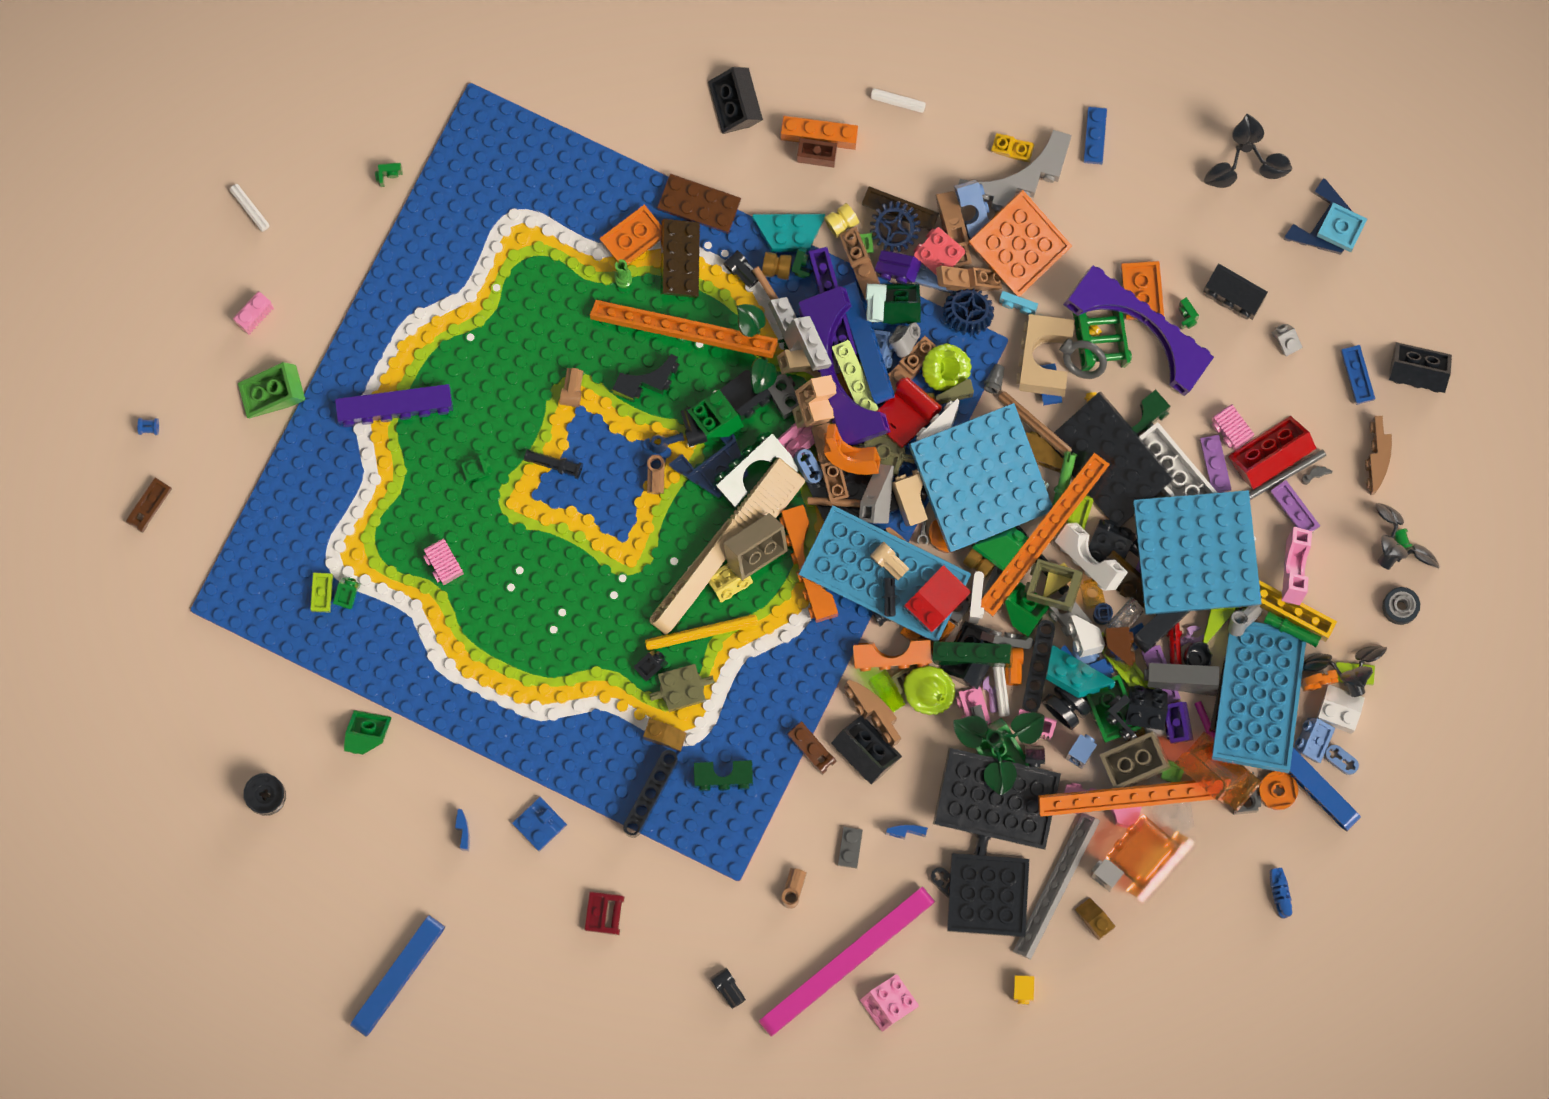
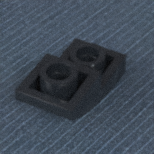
M1025 745V763H1029V767H1041V764H1045L1044 746Z

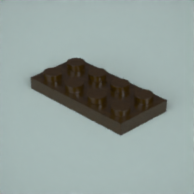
M671 219L662 220L660 294L692 298L699 296L700 223Z

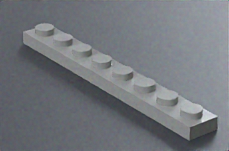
M1082 813L1026 924L1025 937L1019 938L1013 950L1017 955L1031 960L1100 822L1097 818Z

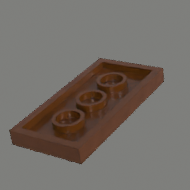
M670 174L657 209L729 234L741 198Z

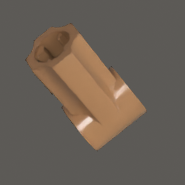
M567 368L564 388H562L560 395V405L579 408L582 393L580 390L584 373L582 370Z
M652 455L647 462V493L664 494L665 463L661 456ZM654 460H659L662 463L659 469L651 467V463Z
M790 868L782 893V903L786 908L792 909L798 905L807 872ZM788 894H793L796 900L789 903L785 900V897Z

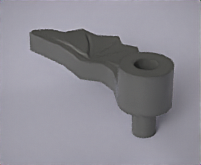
M1317 466V468L1312 469L1309 475L1303 476L1302 483L1307 485L1315 477L1320 478L1323 475L1332 474V470L1327 469L1325 466Z

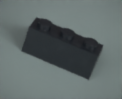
M732 67L708 81L722 134L752 127L763 120L749 68Z
M1219 263L1203 291L1208 298L1219 300L1225 308L1229 310L1234 309L1244 319L1250 318L1251 320L1254 319L1268 291Z
M1396 342L1389 381H1393L1396 384L1411 385L1414 388L1429 389L1437 393H1445L1451 375L1452 355Z
M967 621L963 623L954 641L996 644L981 639L982 631L990 633V628ZM962 663L941 665L940 668L951 679L978 690L990 666Z
M862 715L845 727L831 742L836 750L870 784H873L902 757L894 747H891L889 743L887 744L883 740L879 731L867 719H864Z

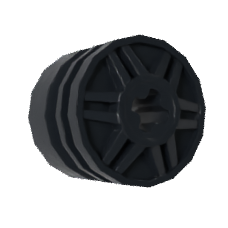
M259 773L247 781L244 788V800L246 805L256 814L271 816L279 812L284 806L286 790L282 782L275 776L268 773ZM265 790H268L271 796L264 800L261 793H265Z

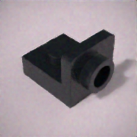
M653 650L643 657L634 666V669L647 682L668 663L661 652Z

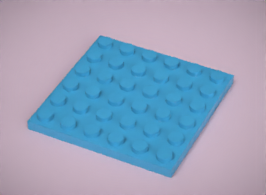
M1014 403L908 444L949 552L956 551L1048 514L1053 507Z
M1249 490L1133 501L1145 615L1262 604Z

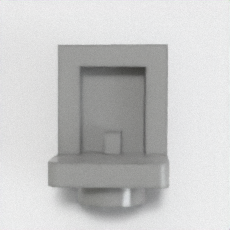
M1282 324L1272 332V335L1277 338L1285 356L1303 348L1295 328L1289 324Z

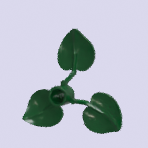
M750 304L737 305L740 332L747 337L759 335V329L763 328L766 323L763 311ZM784 338L778 339V343L784 342V350H789ZM763 356L755 359L751 366V384L754 393H760L770 388L777 379L776 367L774 364L768 363V359Z
M1035 712L1016 716L1011 722V729L1015 732L1014 734H1005L1004 732L1001 734L997 730L988 732L986 721L979 716L954 720L953 724L958 739L966 747L978 748L982 744V739H984L994 748L998 763H991L987 766L984 772V779L992 790L998 795H1003L1013 787L1017 777V771L1012 762L1002 763L999 748L1004 743V737L1018 736L1020 742L1024 744L1035 743L1043 733L1045 717L1043 714Z

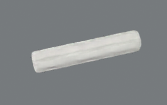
M875 88L871 93V99L921 113L925 110L926 103L923 101Z
M238 184L233 185L230 188L233 196L262 232L269 228L268 222Z
M993 667L999 716L1007 717L1010 715L1004 667Z

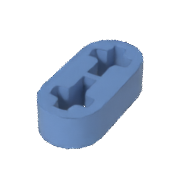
M808 449L797 451L794 461L805 481L810 484L819 482L822 479L823 473L812 452ZM802 455H807L806 462H801L800 458H802ZM811 471L816 472L815 478H810Z
M1331 745L1326 749V760L1342 773L1352 775L1358 770V761L1340 746ZM1337 750V755L1341 758V760H1339L1337 757H1334L1332 759L1330 757L1331 753L1329 751ZM1344 760L1347 763L1353 762L1354 764L1352 767L1354 768V770H1346L1345 768L1347 765L1342 761Z

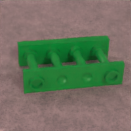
M1112 310L1113 316L1089 318L1086 313L1079 316L1073 313L1077 341H1089L1094 344L1117 342L1119 353L1105 354L1107 361L1120 360L1121 368H1125L1131 363L1132 353L1128 349L1122 312ZM1115 325L1116 334L1092 336L1089 334V326ZM1078 348L1082 371H1089L1095 366L1096 362H1099V359L1092 351Z

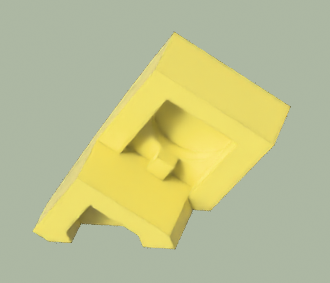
M1065 562L1060 564L1061 566L1068 567ZM1048 572L1043 596L1050 597L1060 588L1070 583L1072 579Z

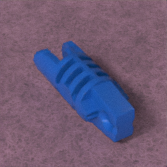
M1274 868L1269 870L1270 886L1277 912L1280 918L1285 919L1293 913L1292 899L1283 868Z

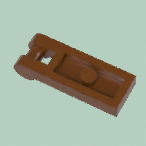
M155 477L128 516L126 523L136 526L137 530L143 533L172 488ZM139 514L144 516L142 521L137 519Z
M802 721L786 734L820 774L823 775L830 765L833 766L837 762ZM821 755L825 758L822 763L817 760Z

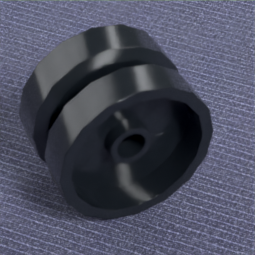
M1056 686L1054 688L1056 696L1048 694L1042 700V703L1060 723L1073 730L1079 724L1077 716L1085 718L1091 711V708L1082 697L1077 698Z

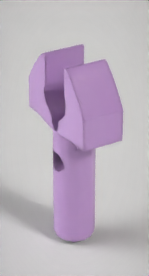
M1188 627L1187 635L1180 638L1181 646L1189 642H1202L1204 634L1198 638L1191 637L1193 632L1200 630L1201 627Z
M988 676L983 682V690H987L989 693L990 712L996 713L998 711L995 686L992 689L989 685Z

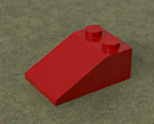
M943 565L903 607L926 630L932 633L971 591Z

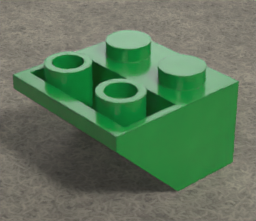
M720 389L688 410L707 438L729 437L744 427L739 415Z

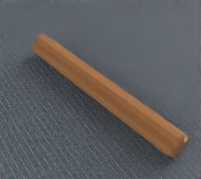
M1001 392L998 399L1005 406L1014 403L1019 417L1063 456L1066 451H1072L1064 441L1007 392Z

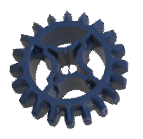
M890 201L889 208L884 203L882 204L884 211L877 208L876 212L879 216L876 214L872 215L876 222H870L871 226H875V228L870 229V233L876 232L877 235H874L872 239L879 238L880 241L877 242V245L879 246L884 243L883 250H886L889 245L890 252H894L895 247H897L898 252H901V245L907 250L909 248L907 242L910 245H914L915 242L911 238L918 239L919 236L914 232H920L921 228L915 227V225L921 222L920 220L914 221L918 214L916 213L912 216L910 213L914 208L911 207L907 211V203H904L902 208L900 207V201L896 202V207H894L893 201ZM888 212H899L894 220L883 218ZM904 215L909 220L910 230L902 224ZM896 221H898L897 227H899L900 230L897 229L893 232V226H891L890 223L894 224ZM881 223L888 229L887 238L881 232ZM897 233L907 235V238L903 241H892Z
M975 289L953 291L946 298L943 306L945 323H950L949 328L955 327L956 333L960 330L962 335H965L966 332L969 333L970 337L974 332L979 335L981 331L984 332L991 325L994 318L992 300H987L988 294L982 295V290L976 292Z

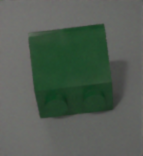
M884 284L886 285V300L884 301L882 323H921L920 284Z

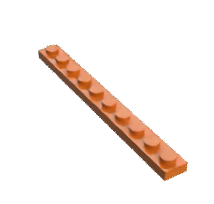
M595 300L590 314V318L596 321L773 358L778 344V339L757 334L753 337H747L739 330Z
M1095 453L1091 456L982 598L981 608H984V611L992 617L996 614L1110 464Z
M1229 777L1039 795V815L1042 817L1231 798Z

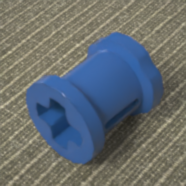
M139 418L137 425L138 435L143 433L158 435L159 419L143 420Z

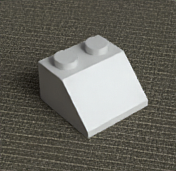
M1328 685L1316 718L1334 728L1352 734L1360 718L1365 697H1351L1350 692Z

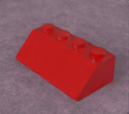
M1289 416L1230 454L1228 458L1242 479L1252 489H1255L1317 448L1310 432L1292 416Z

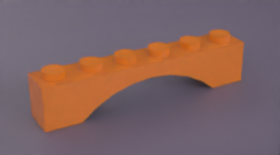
M804 505L781 511L782 517L779 520L784 525V528H786L788 534L785 536L787 546H792L793 549L791 558L793 564H797L799 571L796 573L799 583L803 582L805 587L802 592L805 601L809 600L811 607L808 608L811 619L815 618L816 623L838 617L833 595L824 590L820 585L799 575L806 561L804 542L809 528V520Z

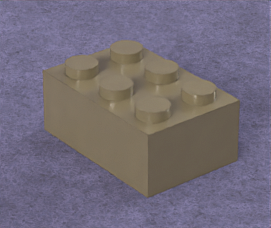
M768 513L735 536L730 537L724 542L728 568L743 581L787 552L784 525Z
M1153 731L1100 754L1113 788L1130 787L1171 769L1159 738Z

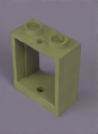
M1038 559L1037 563L1032 565L1030 575H1032L1031 582H1027L1024 593H1027V600L1072 612L1083 578L1082 571ZM1042 570L1072 579L1065 602L1034 594Z

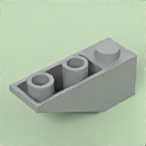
M880 464L879 474L872 475L861 500L860 519L869 523H889L894 466Z

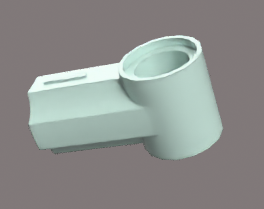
M867 284L866 321L883 322L886 285Z

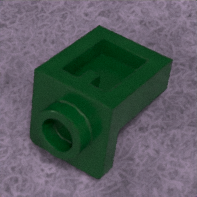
M803 247L798 249L791 271L795 272V275L798 277L806 278V276L810 277L812 270L802 267V265L806 266L809 255L806 254L808 249Z

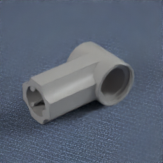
M1260 605L1244 606L1240 611L1234 612L1228 624V632L1233 636L1243 635L1245 629L1261 616L1263 611Z

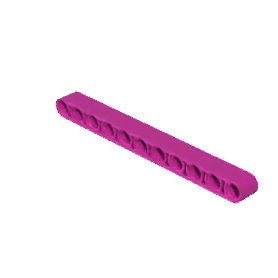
M924 887L918 889L758 1022L769 1036L772 1037L935 903L934 899Z

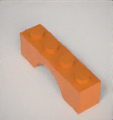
M783 116L781 140L799 143L800 138L837 143V148L856 150L858 125Z
M927 638L912 639L909 648L904 653L896 656L882 653L874 642L854 643L853 645L855 669L860 668V671H870L871 667H879V670L891 669L890 666H898L899 669L910 668L912 664H917V667H925L933 662L932 641Z

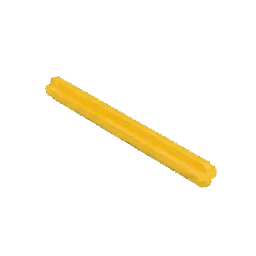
M754 614L645 640L646 649L650 651L757 626L758 619Z

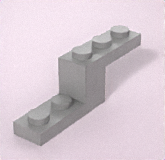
M787 297L770 300L768 305L789 351L803 349L813 371L830 368L831 360L810 316L796 318Z

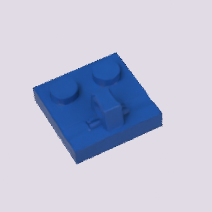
M541 797L512 823L539 852L567 826Z

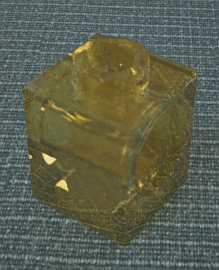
M1094 579L1083 581L1084 584H1081L1080 591L1085 610L1105 603L1103 591L1097 586V582ZM1094 589L1097 592V596L1094 598L1089 597L1087 591Z

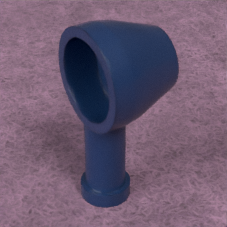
M680 432V434L666 438L660 434L653 435L649 440V448L653 453L661 454L666 451L669 444L685 441L683 433ZM655 440H661V444L655 445Z

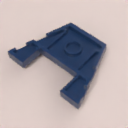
M1323 178L1314 194L1330 205L1310 234L1293 224L1285 235L1284 240L1297 242L1305 246L1317 247L1320 250L1341 255L1345 249L1317 237V234L1333 203L1350 211L1352 210L1329 182Z
M734 434L729 437H719L725 446L696 469L692 467L683 454L669 463V467L719 499L722 495L711 484L715 481L714 477L719 472H724L729 468L728 464L733 459H738L741 456ZM747 469L744 472L743 480L748 477Z

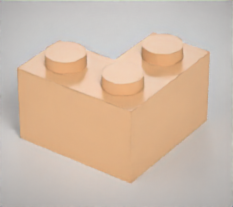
M831 375L810 379L795 391L806 427L825 424L834 418L833 408L828 400L836 394V385Z

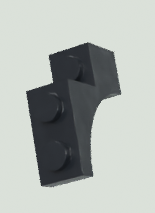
M670 354L667 361L660 368L649 374L633 376L620 373L612 389L613 394L633 403L636 398H640L643 392L642 386L663 395L664 391H668L671 386L672 380L670 378L672 374H676L680 366L678 357Z

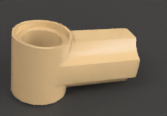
M882 542L870 557L880 567H884L898 581L909 568L885 542Z

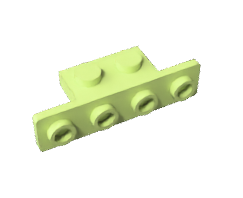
M847 340L833 346L832 350L853 400L865 409L877 411V404L872 398L867 379L863 374L861 361L858 362L850 341Z

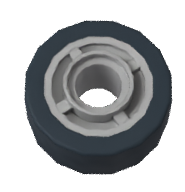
M1398 587L1386 595L1383 600L1382 609L1384 616L1390 622L1404 625L1417 617L1421 603L1418 595L1413 590L1406 587ZM1397 602H1403L1406 605V610L1398 609Z

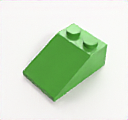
M282 362L238 383L246 416L249 419L289 408L305 401L297 366L294 364Z

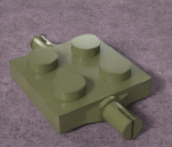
M886 434L865 441L864 444L860 443L853 446L857 448L876 447L881 459L880 464L894 466L893 475L898 476L903 461L915 464L913 456L905 453L906 445L903 448L899 447Z
M692 664L658 674L661 691L649 694L651 701L663 698L667 704L668 711L672 712L706 702L704 686L715 682L713 675L701 679L696 665Z

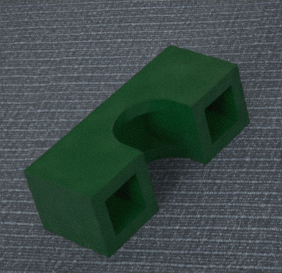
M752 760L733 761V770L726 777H720L714 772L713 762L694 763L695 788H699V791H710V788L717 787L720 791L730 790V787H738V790H747L749 786H753Z

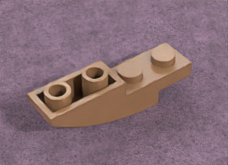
M954 191L936 194L943 231L965 249V254L954 267L970 265L972 261L968 247L969 243L967 242L968 236Z
M857 227L839 235L866 300V285L880 284V281Z
M947 266L936 268L938 286L946 287V290L958 291L962 289L965 291L966 289H975V291H992L1002 289L1001 279L991 269L976 267L963 269Z
M926 336L888 374L894 394L897 388L896 383L901 378L905 379L908 377L913 380L922 370L925 356L930 350L937 347Z
M1375 416L1372 422H1370V433H1373L1374 440L1371 441V450L1375 454H1370L1368 459L1365 460V470L1369 471L1366 485L1371 495H1375L1382 484L1391 458L1392 434H1384L1383 416Z
M829 422L813 426L811 430L830 502L847 498L849 495L842 469L833 465L824 454V434L827 433Z
M852 680L847 681L844 686V692L847 698L852 699L856 712L862 715L864 719L872 716L871 720L874 726L879 727L883 740L887 744L889 743L891 747L897 745L901 737L893 726L897 717L892 710L868 688Z

